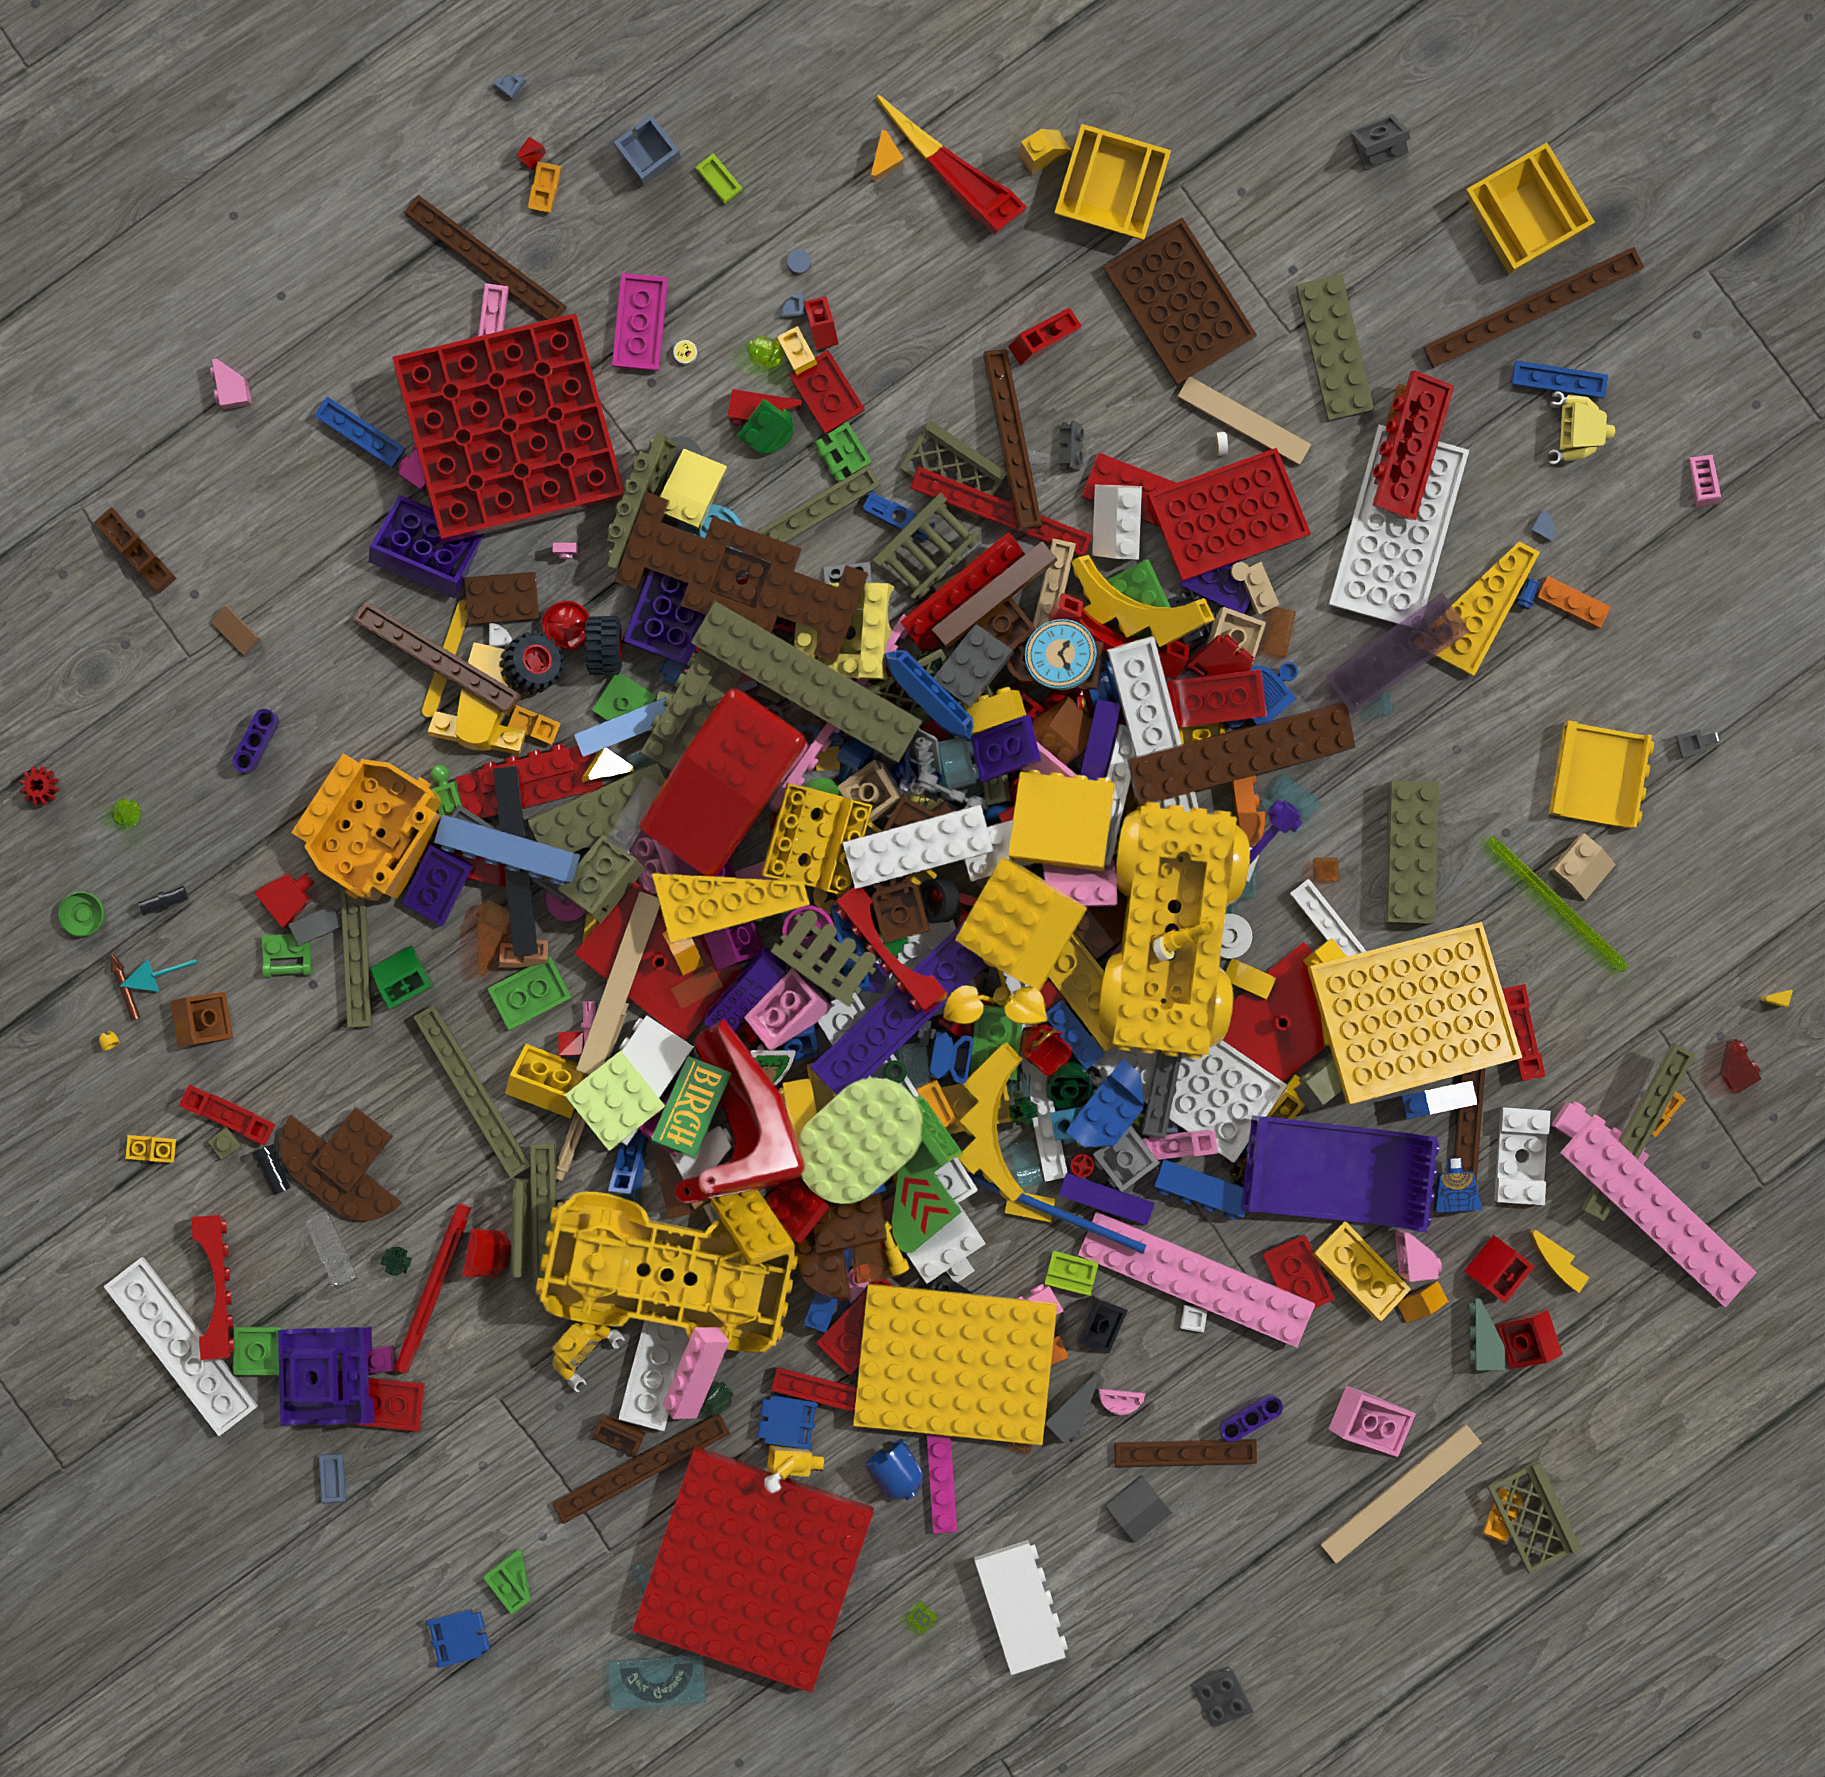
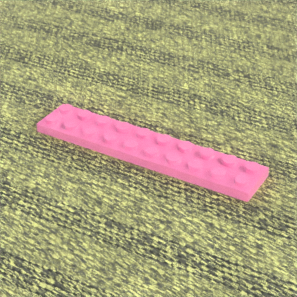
M1591 1117L1560 1152L1725 1308L1757 1273L1594 1118Z
M1096 1211L1092 1220L1093 1223L1147 1246L1142 1254L1088 1231L1078 1253L1079 1256L1099 1262L1100 1265L1296 1348L1298 1347L1314 1309V1302Z

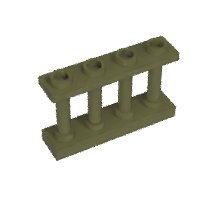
M941 492L873 559L879 566L883 563L889 564L915 590L910 595L912 599L916 596L921 599L930 590L927 585L933 579L937 583L946 574L944 569L950 563L954 566L963 557L961 552L966 547L971 549L980 540L977 537L980 534L977 529L971 534L945 508L947 505L944 502L947 498ZM933 513L939 514L964 540L955 551L929 525L930 522L927 519ZM916 530L919 532L923 531L948 557L939 567L912 541L911 535ZM900 546L903 549L906 548L931 573L922 584L895 558L897 555L894 552Z

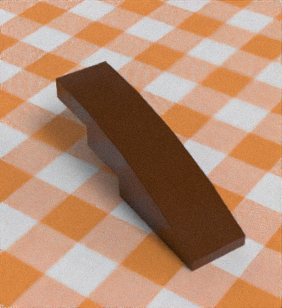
M113 507L94 522L119 552L128 559L159 594L177 579Z

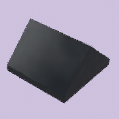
M1094 1295L1075 1338L1076 1341L1110 1353L1128 1310Z

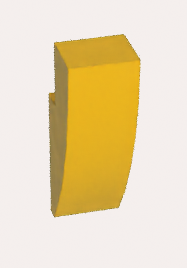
M1531 1228L1529 1235L1549 1269L1564 1284L1575 1292L1580 1293L1590 1277L1570 1265L1575 1256L1537 1230Z

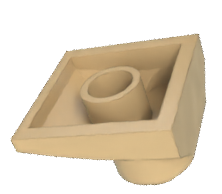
M1221 607L1213 621L1207 644L1217 635L1222 638L1225 634H1228L1239 643L1236 651L1243 647L1255 657L1266 622Z

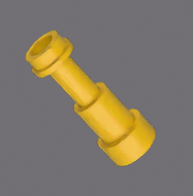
M1203 919L1200 925L1193 928L1187 927L1179 931L1173 930L1163 935L1164 945L1169 951L1177 950L1183 944L1193 941L1196 936L1201 934L1211 935L1215 932V924L1211 919Z
M885 1221L887 1241H883L886 1246L885 1253L890 1262L889 1269L891 1274L898 1275L907 1271L910 1267L907 1260L903 1259L898 1245H895L889 1231L892 1228L891 1225H889L888 1221Z

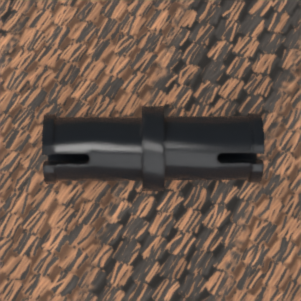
M181 886L165 893L163 891L158 892L157 896L139 901L138 904L143 916L160 909L167 910L169 906L189 899L185 887Z

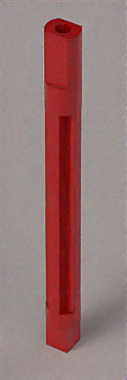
M458 1203L454 1215L451 1217L394 1369L399 1372L408 1373L468 1222L467 1219L472 1209L471 1206Z

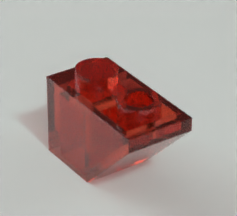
M1737 1039L1727 1041L1720 1069V1075L1733 1094H1739L1762 1079L1759 1075L1761 1072L1755 1061H1750L1746 1054L1748 1053L1747 1047L1741 1040L1738 1041Z

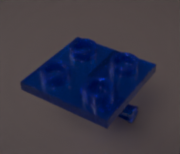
M910 744L901 760L896 762L892 768V776L896 779L897 784L912 783L913 778H916L915 783H919L918 764L910 761ZM933 772L931 775L938 777L936 784H939L942 780V775L939 772Z

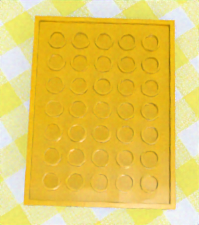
M1482 922L1307 967L1347 1105L1522 1058Z
M868 1283L853 1426L1043 1445L1057 1303Z

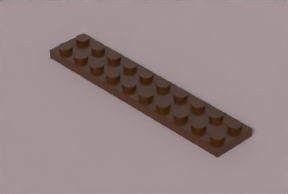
M1339 702L1131 757L1127 761L1136 805L1140 806L1146 804V802L1163 800L1356 747L1347 702Z

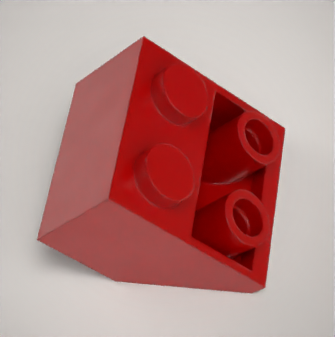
M1492 1235L1464 1272L1499 1301L1506 1303L1535 1266L1498 1237Z

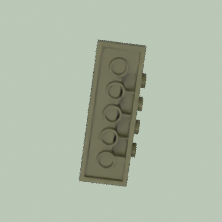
M657 432L649 443V454L640 451L639 455L633 460L631 477L625 482V493L622 501L620 500L616 506L615 520L609 525L607 530V540L615 544L607 556V566L618 570L646 492L659 496L679 444L664 434Z
M701 649L699 654L695 652L692 654L687 663L690 669L686 675L681 673L675 683L678 686L677 691L674 695L669 693L663 703V706L667 708L662 715H656L651 724L654 730L641 750V753L671 771L723 695L735 687L743 673Z

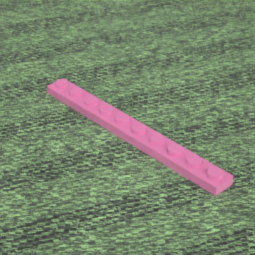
M905 614L902 615L891 631L885 653L896 651L898 649V646L895 645L900 637L905 639L908 635V632L900 623V621L907 617ZM857 679L856 683L865 688L872 686L869 683L870 679ZM829 722L826 723L770 803V809L776 813L779 811L786 783L802 786L805 781L803 778L807 770L811 772L819 761L816 759L820 751L825 753L832 743L829 738L834 732L838 734L841 729Z

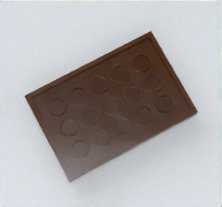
M1183 217L1103 266L1107 276L1177 386L1257 336Z

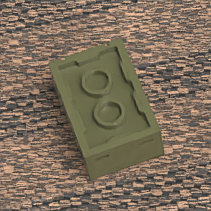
M602 834L577 865L573 882H564V885H561L558 890L568 901L601 924L643 873L645 868L634 856L630 855L626 848H621Z

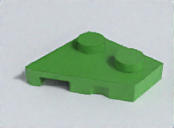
M521 1548L483 1576L511 1615L531 1600Z

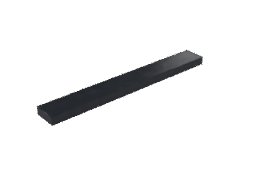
M518 766L493 768L500 831L526 839ZM504 863L514 956L538 954L529 871L521 869L520 872L506 869L507 864Z

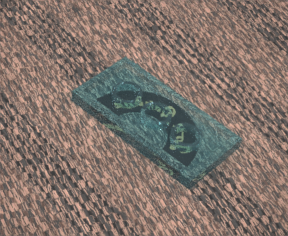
M688 1654L608 1661L611 1710L706 1703L707 1701L703 1655Z

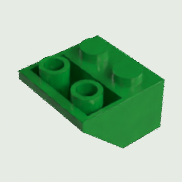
M412 945L371 968L377 987L389 1009H395L435 987Z

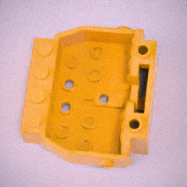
M343 753L291 833L307 842L304 847L319 871L346 887L345 893L354 899H357L359 896L368 901H378L384 893L398 899L422 862L429 846L435 841L441 820V815L436 811L442 801L439 795L429 788L431 784L421 777L416 780L387 762L365 759L357 762ZM359 801L363 802L361 809L356 808V804ZM345 821L350 822V826L347 829L343 827ZM385 830V836L380 838L378 835L379 831Z

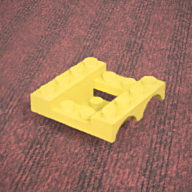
M828 583L836 587L839 585V583ZM866 583L864 585L856 607L864 610H855L850 627H854L856 630L855 637L850 640L845 638L837 662L814 655L821 632L796 623L794 647L849 679L887 680L888 675L885 670L884 654L887 641L891 636V628L888 621V603L890 595L894 591V586L888 583Z

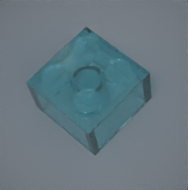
M963 738L938 742L946 788L952 791V789L959 790L975 786L976 780H979L977 765H972L970 758L974 755L972 742H967Z

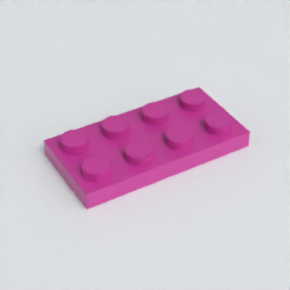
M621 273L612 360L613 367L659 371L668 277Z

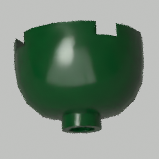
M1067 1062L1059 1066L1053 1075L1047 1076L1045 1081L1047 1099L1053 1101L1054 1105L1059 1108H1077L1081 1106L1080 1102H1083L1085 1099L1088 1101L1093 1093L1090 1074L1078 1063Z

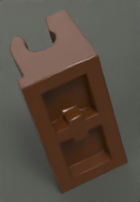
M603 1413L592 1438L636 1457L646 1432Z

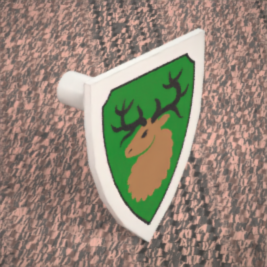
M760 1044L757 1050H751L752 1056L774 1085H777L787 1074L796 1053L795 1051L767 1050L764 1044Z

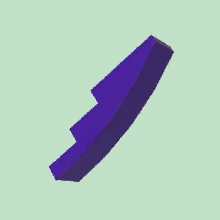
M1097 699L1080 775L1088 777L1087 780L1097 781V778H1104L1121 706L1119 703Z
M1069 1173L1065 1174L1059 1196L1145 1225L1148 1224L1155 1204L1146 1199Z

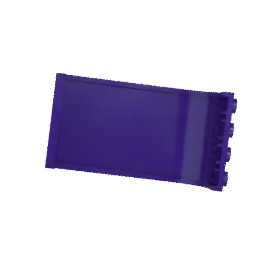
M1252 1115L1241 1209L1250 1212L1378 1224L1427 1233L1428 1227L1431 1224L1430 1203L1434 1199L1432 1185L1437 1172L1435 1158L1439 1152L1438 1137Z

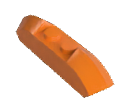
M1256 775L1231 781L1235 815L1237 817L1236 822L1248 837L1251 848L1262 837L1265 827V811H1256V808L1260 807L1258 793L1254 794L1253 784H1256Z

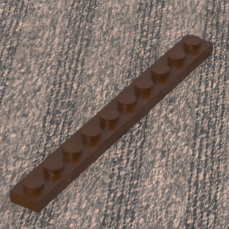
M1632 247L1423 347V350L1432 368H1436L1642 270L1644 266L1635 247Z

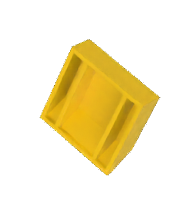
M1081 124L1054 214L1144 240L1171 150Z
M1548 143L1541 145L1466 189L1473 215L1509 275L1589 230L1595 223Z
M1001 858L955 940L1007 975L1037 990H1041L1087 907L1017 862Z

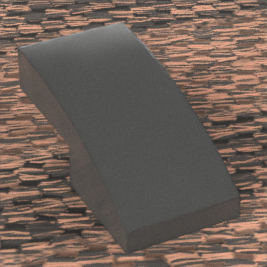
M333 905L288 924L299 946L342 927V923Z

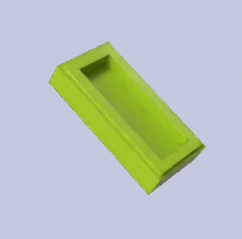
M714 153L695 167L696 171L725 205L743 191V188Z

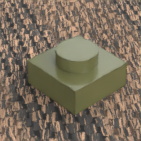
M228 1127L208 1141L221 1160H224L242 1146Z

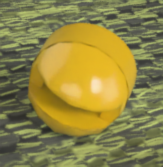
M107 1031L106 1034L102 1033L99 1037V1043L103 1051L111 1050L120 1044L114 1032Z

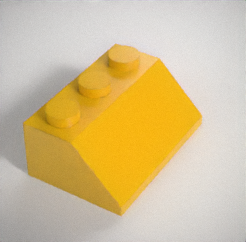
M525 1044L510 1073L505 1094L571 1119L575 1108L566 1098L565 1094L587 1078L589 1074L576 1070L578 1063Z

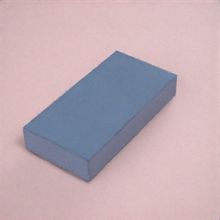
M344 1454L319 1455L321 1503L345 1502Z

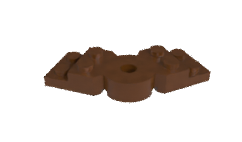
M1011 597L977 625L1013 650V655L1007 661V667L1013 678L1020 684L1037 686L1040 683L1033 678L1027 664H1025L1026 646L1036 628ZM1094 641L1097 657L1090 676L1080 685L1067 690L1075 691L1076 688L1098 689L1104 648L1103 642Z
M903 795L882 832L938 817L939 815ZM914 873L871 884L877 889L872 896V901L884 944L930 932L920 887L911 882Z

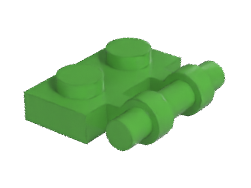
M848 422L828 433L832 441L830 444L825 445L822 439L814 443L818 449V456L820 459H824L829 468V474L831 477L834 476L837 483L846 479L842 473V470L848 468L850 473L854 474L867 465L872 464L871 459ZM835 450L838 451L842 458V461L836 463L831 455Z

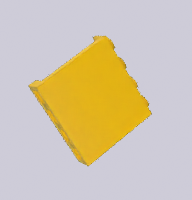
M1570 720L1564 722L1548 814L1629 829L1636 828L1637 824H1640L1642 820L1640 804L1646 796V788L1643 786L1645 778H1648L1650 773V765L1647 762L1648 756L1652 755L1654 749V741H1651L1652 735L1644 736L1582 725Z
M1031 769L1026 770V772H1020L1008 853L1010 860L1105 871L1107 840L1113 797L1116 791L1115 783H1111V780L1106 778H1097V781L1087 780L1088 777L1082 775H1074L1073 778L1064 777V774L1051 772L1050 775L1040 774V771Z

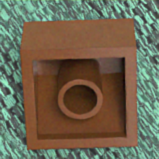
M1067 696L1033 720L1036 741L1066 765L1081 755L1086 748L1093 718L1083 709H1079L1077 704Z
M226 992L184 997L170 1001L178 1047L233 1038Z

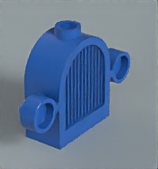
M1286 662L1282 664L1278 675L1267 667L1252 666L1251 670H1262L1267 716L1249 718L1253 725L1273 720L1297 699L1283 683L1284 681L1290 682L1297 677L1298 668L1294 663ZM1245 719L1226 721V723L1230 727L1237 728L1244 723Z

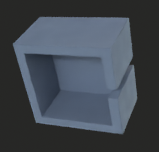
M651 114L634 126L638 136L636 139L633 132L629 130L614 141L616 150L643 185H646L681 158L677 147Z

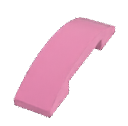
M1215 1129L1166 1134L1165 1139L1153 1136L1141 1138L1158 1160L1218 1153Z

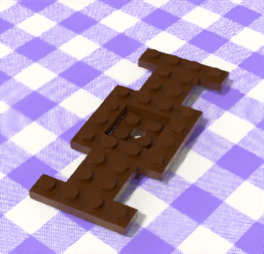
M646 492L615 582L638 590L645 568H649L687 582L688 586L681 606L707 615L716 601L770 633L774 629L778 616L821 632L814 655L837 662L869 573L846 565L838 587L795 572L802 549L714 516L705 538L662 523L670 500ZM740 571H746L749 575V580L746 584L741 585L736 580V576Z

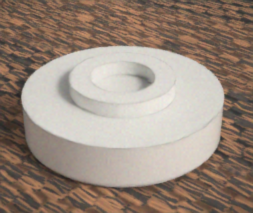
M1225 914L1220 957L1236 958L1243 955L1249 949L1252 942V930L1249 923L1243 917L1236 914Z

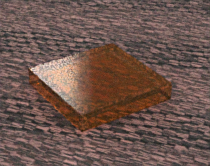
M890 1229L889 1231H890V1234H891V1236H892V1238H893V1241H894L895 1245H897V1243H896V1241H895V1239H894V1237H893V1231H892V1229ZM883 1241L852 1248L855 1283L859 1284L901 1276V1274H891L889 1269L890 1262L885 1253L886 1246Z

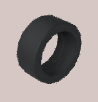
M946 878L927 879L921 883L919 887L928 922L942 923L951 921L956 916L960 904L956 886ZM935 887L940 890L943 901L939 914L936 912L933 900L930 897V892Z

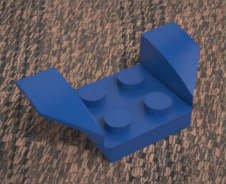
M1122 1059L1076 1116L1066 1133L1082 1147H1114L1143 1110L1141 1073Z

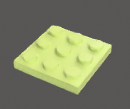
M622 1051L618 1052L565 1094L566 1098L609 1151L665 1107Z

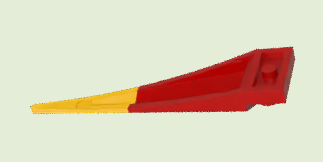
M877 95L876 101L975 220H980L994 236L1024 213L1027 206L1010 189L952 153L911 122L882 96Z

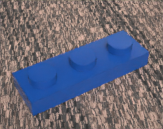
M1062 999L1045 1011L1047 1020L1054 1029L1063 1032L1060 1037L1071 1046L1072 1052L1086 1070L1105 1056Z

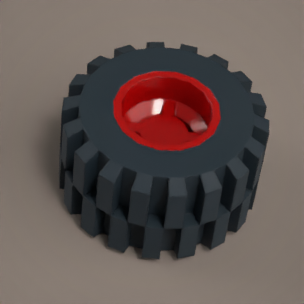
M589 616L586 621L585 658L587 671L590 675H619L622 669V631L618 616Z
M538 631L523 633L504 648L505 651L501 653L500 658L503 660L499 662V667H502L503 670L500 673L502 677L506 676V684L509 685L511 683L514 691L520 689L521 694L526 695L530 693V695H535L548 689L561 677V671L564 669V664L561 662L564 660V655L559 654V651L562 649L560 646L556 647L554 645L556 641L553 638L547 639V634L542 633L539 636Z

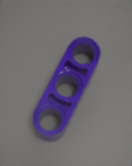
M260 709L255 713L233 756L232 762L235 769L243 773L255 771L278 727L279 717L276 713L269 709ZM270 714L272 718L271 723L268 726H263L261 722L262 717ZM259 735L261 738L260 745L252 747V737ZM244 756L250 758V765L247 768H242L240 765V761Z
M1273 1394L1264 1395L1225 1418L1219 1425L1220 1434L1229 1442L1238 1441L1278 1417L1283 1411L1282 1401ZM1270 1400L1277 1401L1276 1410L1272 1412L1266 1411V1403ZM1249 1412L1257 1414V1419L1252 1424H1248L1245 1421V1416ZM1229 1424H1234L1237 1427L1236 1433L1232 1436L1225 1434V1428Z

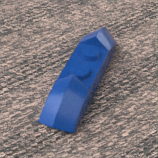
M896 650L885 653V662L895 683L901 689L903 688L908 696L915 700L924 709L925 713L936 721L935 723L940 728L956 737L970 740L974 727L973 717L907 651Z

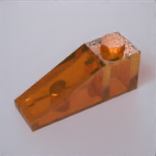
M487 900L486 904L482 903L477 912V915L480 916L478 919V974L486 976L500 947V943H502L510 926L509 909L490 900Z

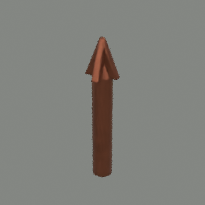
M112 953L111 973L114 972L131 1020H137L141 1017L130 988L120 987L127 980L123 971L125 967Z

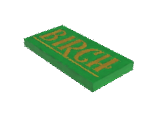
M687 1056L651 1138V1142L696 1159L732 1073Z

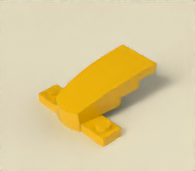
M474 643L468 663L507 687L512 688L511 683L509 685L506 684V676L502 677L500 673L503 670L502 667H499V662L503 660L500 656L505 649ZM463 688L461 690L457 716L434 711L428 730L429 736L456 741L458 744L471 750L486 751L493 749L520 755L526 737L525 730L500 725L504 713Z

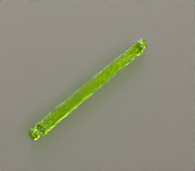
M1492 835L1485 842L1492 848V852L1503 860L1613 967H1617L1621 972L1628 968L1629 964L1623 960L1624 957L1611 947L1501 840H1497Z

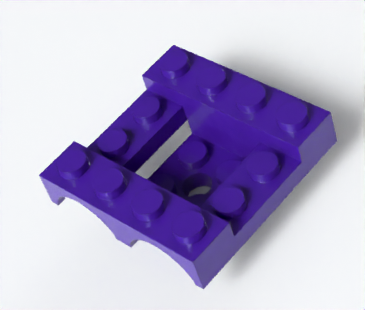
M372 1326L278 1330L280 1426L374 1423V1398L369 1399L368 1351H372ZM342 1352L343 1399H338L337 1353ZM313 1371L318 1375L316 1384H313L310 1379Z

